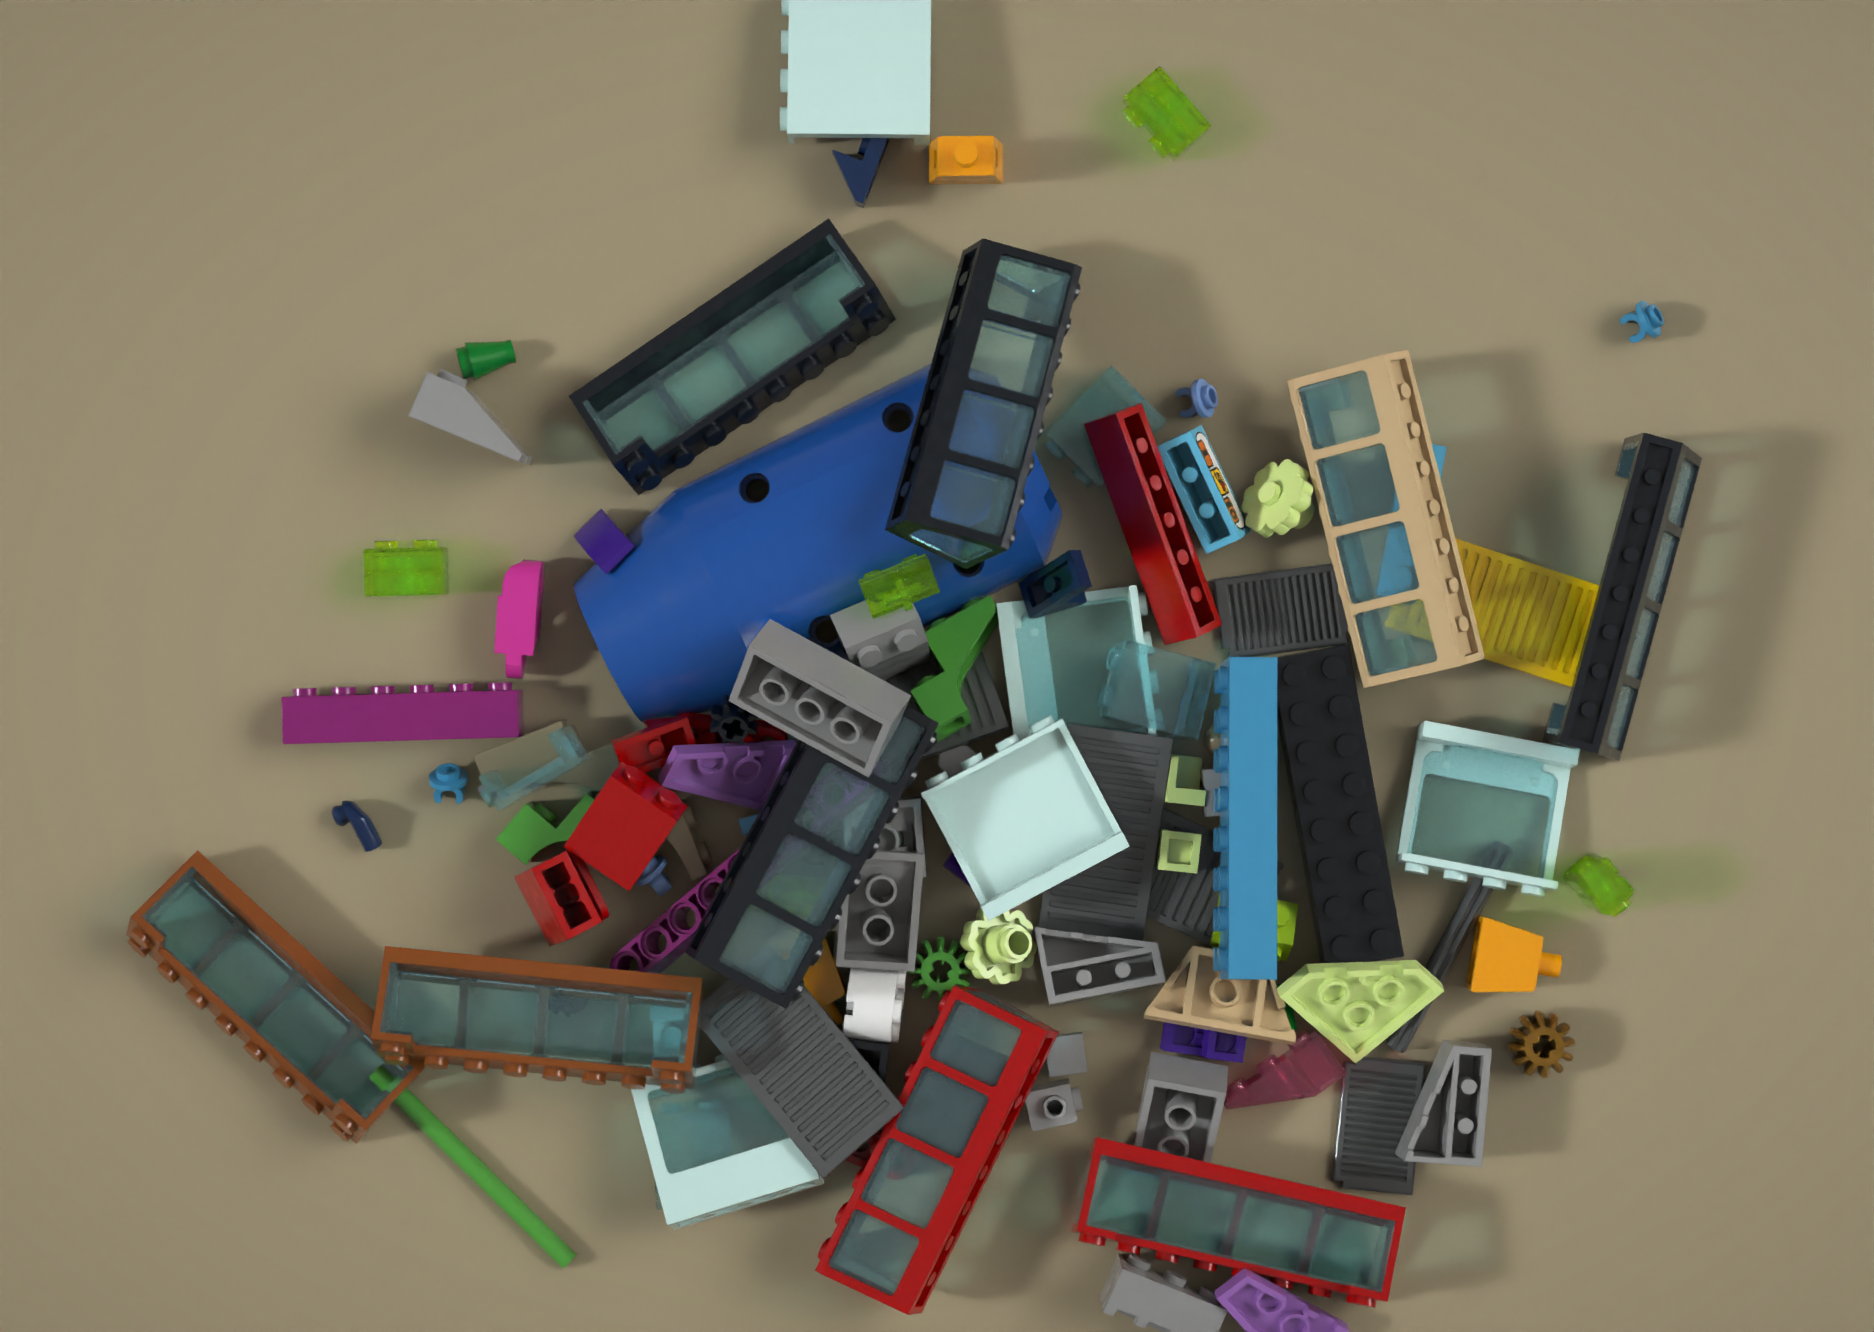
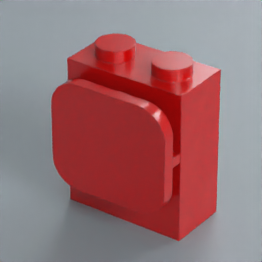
M621 762L563 847L627 891H630L688 806L682 803L673 791L661 786L660 783L646 775L639 768L628 766Z
M569 850L514 877L549 947L567 941L609 918L606 903L585 862Z

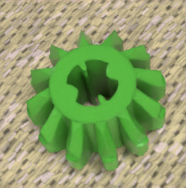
M944 936L937 937V949H933L927 939L923 940L922 946L927 954L923 955L916 951V961L920 962L921 965H915V972L907 971L910 974H921V976L911 982V987L915 989L926 984L927 986L922 992L923 999L927 1000L932 990L937 991V1003H940L944 996V991L952 990L955 984L960 987H969L970 982L961 977L960 974H972L971 970L965 965H960V963L964 962L968 951H963L956 956L954 953L959 947V941L956 939L951 942L949 949H944ZM942 960V965L945 961L951 965L947 969V978L939 979V974L936 978L931 975V972L934 970V961Z

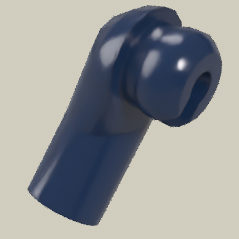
M345 800L342 801V805H337L332 809V816L337 825L345 826L347 823H351L365 852L372 851L382 844V840L372 820L355 802Z

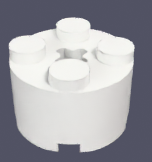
M850 968L846 998L847 1007L843 1033L847 1038L899 1043L907 971Z

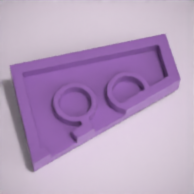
M795 740L744 742L742 745L739 742L674 745L658 779L663 787L761 810L796 742Z
M1246 1268L1214 1291L1216 1299L1246 1332H1349L1346 1322Z

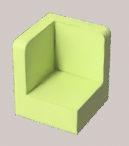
M1171 754L1164 802L1205 806L1206 791L1199 789L1200 769H1202V759L1200 757Z
M1160 828L1156 868L1158 870L1198 874L1202 834Z

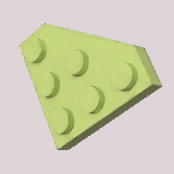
M1417 960L1305 964L1277 988V991L1282 1000L1354 1063H1357L1442 994L1444 988L1442 983Z

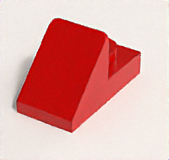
M687 716L643 721L644 729L611 740L618 764L624 762L628 766L639 768L644 773L663 767L674 745L696 744Z

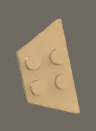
M1192 946L1144 1012V1019L1294 1045L1296 1042L1295 1031L1291 1029L1285 1011L1286 1005L1284 1000L1279 997L1275 980L1220 979V971H1213V949Z

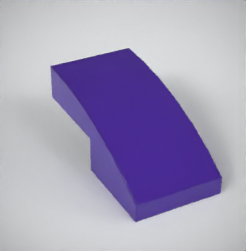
M602 509L574 535L581 547L606 574L635 547L630 539L617 527L612 518Z
M1164 1022L1160 1049L1168 1052L1199 1055L1208 1059L1243 1063L1247 1037Z

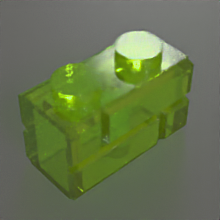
M1160 66L1127 93L1123 99V103L1126 105V108L1122 110L1124 115L1137 129L1141 125L1145 127L1152 135L1148 142L1162 158L1169 155L1173 161L1176 160L1211 128V124Z
M413 540L414 548H398V541H374V549H364L363 552L365 596L449 595L448 549L437 547V540Z
M1587 853L1564 872L1563 879L1573 891L1578 893L1577 896L1587 908L1601 915L1611 914L1612 917H1616L1632 903L1629 898L1633 896L1634 889L1623 876L1618 875V869L1607 857L1595 853Z

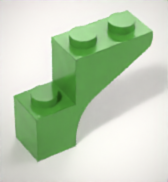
M990 595L983 599L977 598L967 602L960 612L948 619L940 618L935 620L925 631L930 655L941 671V674L937 676L932 674L924 677L916 684V688L910 692L919 712L939 723L935 730L937 732V742L972 723L968 708L961 698V687L966 674L998 625L996 606Z
M591 791L586 793L560 825L554 822L557 815L545 804L539 802L537 805H534L532 802H528L495 840L526 865L548 845L567 841L597 795Z

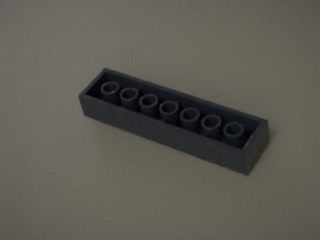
M1339 645L1278 656L1277 719L1321 963L1371 962L1404 956L1349 645Z

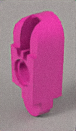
M523 559L522 562L511 566L504 576L502 595L498 596L494 653L506 654L507 678L523 679L527 656H534L535 646L540 642L545 576L543 561Z

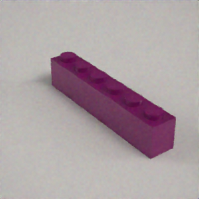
M512 682L488 683V690L473 691V683L449 684V692H434V684L410 685V693H395V686H371V694H356V687H332V695H317V688L293 689V696L281 697L283 744L512 738L524 736L522 689L512 690Z

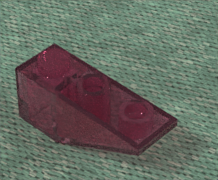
M1304 1031L1296 1036L1294 1045H1288L1290 1049L1278 1058L1275 1054H1272L1256 1066L1258 1072L1245 1081L1241 1077L1227 1087L1224 1106L1226 1109H1234L1315 1097L1346 1075L1347 1072L1316 1031L1310 1035L1307 1031Z

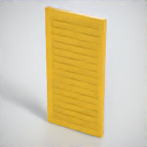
M1456 539L1485 660L1572 688L1599 585ZM1417 599L1413 605L1406 603L1392 605L1388 620L1385 622V627L1433 642L1424 603L1421 599Z

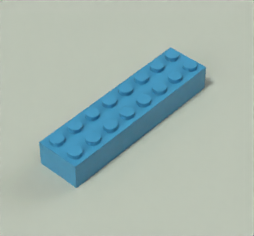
M1229 657L1219 666L1218 670L1214 671V694H1220V706L1218 710H1214L1213 727L1214 733H1221V745L1218 749H1214L1213 768L1214 773H1221V786L1214 788L1213 793L1214 812H1220V826L1214 828L1213 850L1214 852H1220V866L1213 870V890L1220 892V906L1213 909V930L1220 931V947L1213 948V971H1220V979L1277 980V657Z

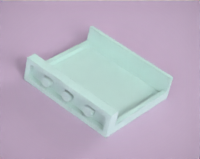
M781 0L782 16H789L788 30H781V54H788V69H781L780 90L781 93H788L787 107H780V131H787L789 143L795 144V137L914 138V145H930L931 0Z
M1051 715L1030 726L1033 731L1030 735L1019 740L1017 735L1013 734L995 744L998 751L984 758L981 752L960 763L963 770L949 777L946 771H943L925 781L927 789L922 791L921 795L929 806L988 921L1130 846L1062 718L1054 721Z

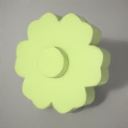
M1290 459L1284 460L1280 465L1270 462L1265 468L1258 471L1254 477L1255 485L1248 487L1244 492L1241 511L1247 515L1245 525L1265 538L1270 537L1274 532L1284 535L1291 528L1301 529L1311 521L1314 514V505L1311 502L1313 486L1307 482L1309 472Z
M982 908L978 909L976 920L965 923L963 928L964 934L960 939L961 946L968 951L964 959L965 966L971 970L975 978L989 979L993 985H1004L1020 980L1022 969L1030 968L1033 965L1034 955L1037 951L1036 942L1030 936L1033 931L1032 923L1026 919L1024 913L1020 910H1008L988 921Z

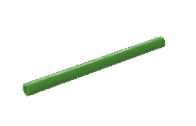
M383 1064L369 1076V1079L387 1096L401 1082ZM408 1088L393 1101L556 1263L565 1268L577 1254Z

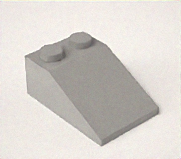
M442 369L439 370L437 376L426 372L409 413L410 417L530 465L532 460L530 455L477 394L465 388L467 380Z
M904 584L830 615L847 661L882 680L889 679L931 661L929 644L921 619Z
M877 850L872 858L866 859L859 872L861 874L859 885L844 900L841 906L842 915L835 927L833 959L836 967L915 972L924 853Z
M1151 1052L1133 1145L1211 1163L1227 1093L1228 1066ZM1128 1168L1129 1174L1159 1179L1157 1173ZM1172 1177L1169 1180L1172 1182L1205 1188V1184L1183 1180L1175 1177Z

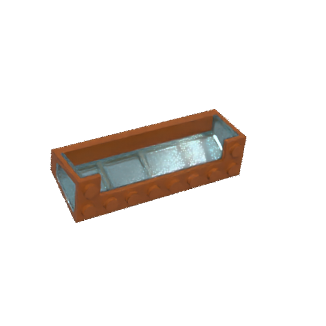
M198 850L130 917L126 935L130 938L127 942L132 949L142 957L148 954L159 964L156 967L166 980L173 984L178 981L187 989L186 997L197 1008L203 1010L206 1007L217 1017L214 1021L223 1032L229 1036L235 1033L246 1043L243 1046L245 1051L259 1063L265 1060L275 1070L272 1074L276 1080L288 1089L293 1086L304 1096L301 1099L303 1104L314 1114L319 1115L322 1112L332 1121L331 1129L344 1141L347 1142L351 1139L357 1144L394 1104L399 1096L425 1070L424 1062L409 1060L408 1065L404 1066L386 1063L385 1058L379 1056L371 1041L375 1011ZM383 1018L381 1020L380 1032H382ZM393 1028V1033L399 1034V1033ZM380 1065L395 1078L384 1091L369 1078Z
M385 946L371 1041L379 1056L385 1058L386 1063L393 1065H408L409 1060L424 1062L425 1067L440 1070L448 1069V1064L464 1066V1070L471 1073H487L488 1068L503 1070L504 1075L511 1077H526L527 1072L543 1074L542 1078L550 1081H566V1077L569 1076L582 1078V1082L589 1085H605L606 1080L622 1082L621 1086L629 1089H645V1084L661 1086V1090L668 1093H684L685 1088L694 1089L704 992L703 978Z

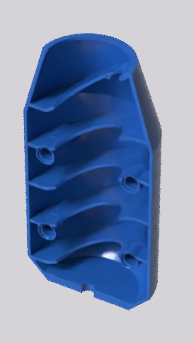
M931 364L675 489L626 534L635 547L608 574L602 571L595 563L573 583L574 592L588 628L612 677L628 705L641 722L650 719L678 717L684 713L711 711L712 705H721L724 701V695L730 697L748 647L769 619L847 660L838 636L831 643H824L817 636L818 625L822 621L831 620V614L904 584L919 614L923 628H925L935 620L945 618L961 610L967 602L992 595L1044 567L1047 564L1063 515L1058 501L1049 487L1050 483L1035 451L1033 453V458L1035 459L1034 467L1026 479L1023 491L1025 501L1017 514L1014 525L1016 531L1014 542L1007 551L980 562L978 569L974 573H963L959 570L957 564L886 531L887 520ZM970 368L968 374L970 379L1002 388L995 376ZM964 390L949 448L952 451L1004 465L1017 415L1010 402L978 392ZM903 411L910 417V425L905 431L895 432L889 428L888 418L893 412ZM945 461L931 509V517L970 529L989 521L1001 475ZM756 480L765 481L769 487L768 495L760 502L752 501L748 496V487ZM920 529L911 534L957 557L963 553L966 542L925 529Z

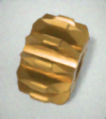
M1539 1010L1534 1011L1533 1023L1524 1015L1519 1017L1524 1029L1520 1031L1517 1028L1511 1027L1509 1033L1519 1039L1507 1044L1509 1051L1519 1052L1513 1057V1064L1519 1066L1525 1063L1524 1073L1529 1076L1538 1067L1539 1075L1542 1078H1548L1550 1065L1557 1073H1561L1563 1067L1558 1062L1561 1057L1566 1061H1572L1573 1055L1564 1051V1047H1572L1576 1044L1575 1039L1572 1037H1563L1571 1029L1569 1024L1564 1022L1557 1025L1558 1015L1550 1013L1546 1020H1544V1015ZM1541 1035L1549 1041V1045L1543 1046L1542 1053L1533 1047V1044L1540 1041Z

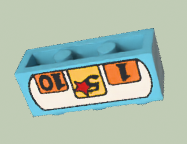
M1202 425L1157 446L1168 475L1206 554L1235 542L1251 532V529L1245 525L1246 518L1241 511Z

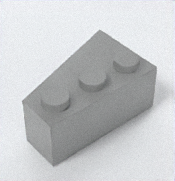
M1034 927L1049 1007L1160 986L1166 982L1158 943Z
M1442 1041L1395 1151L1399 1158L1409 1162L1482 1167L1492 1048L1478 1042Z
M1130 1253L1128 1258L1120 1254L1118 1255L1099 1296L1103 1313L1114 1316L1115 1312L1118 1311L1133 1318V1323L1137 1326L1146 1328L1148 1325L1162 1332H1219L1228 1311L1216 1299L1214 1290L1205 1286H1201L1200 1290L1186 1285L1187 1279L1173 1271L1165 1270L1164 1274L1150 1269L1151 1262L1138 1255Z

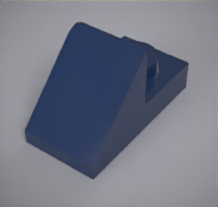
M863 138L858 150V154L864 156L862 161L832 150L856 206L864 208L890 138Z
M1068 550L1018 583L1029 619L1039 618L1086 603L1087 599L1084 591L1092 586L1081 550Z

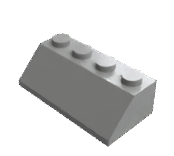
M769 619L750 643L728 701L869 778L898 727L911 695Z

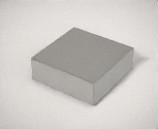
M1082 1032L1057 1035L1046 1058L1049 1077L1088 1072Z

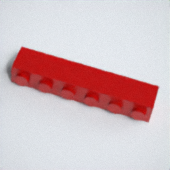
M1142 403L1108 413L1084 423L1086 433L1164 645L1197 638L1221 626L1219 614Z

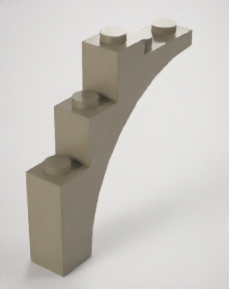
M566 720L556 722L473 756L487 792L520 783L544 781L578 784L601 791L611 774L619 766L612 743L579 755L577 748L582 747L581 739L575 726L571 725L568 727ZM663 767L645 774L660 783L658 776ZM667 788L673 791L680 798V800L694 795L692 793ZM688 805L668 835L667 840L678 852L691 879L694 880L707 875L710 872L707 865L713 863L705 841L700 843L697 841L693 828L698 827V823L691 806Z

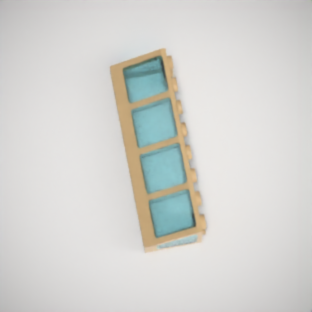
M1409 350L1387 353L1287 380L1290 399L1294 407L1300 439L1304 447L1309 475L1319 507V516L1323 524L1329 556L1332 560L1338 592L1342 600L1348 632L1351 636L1363 688L1459 667L1485 659Z

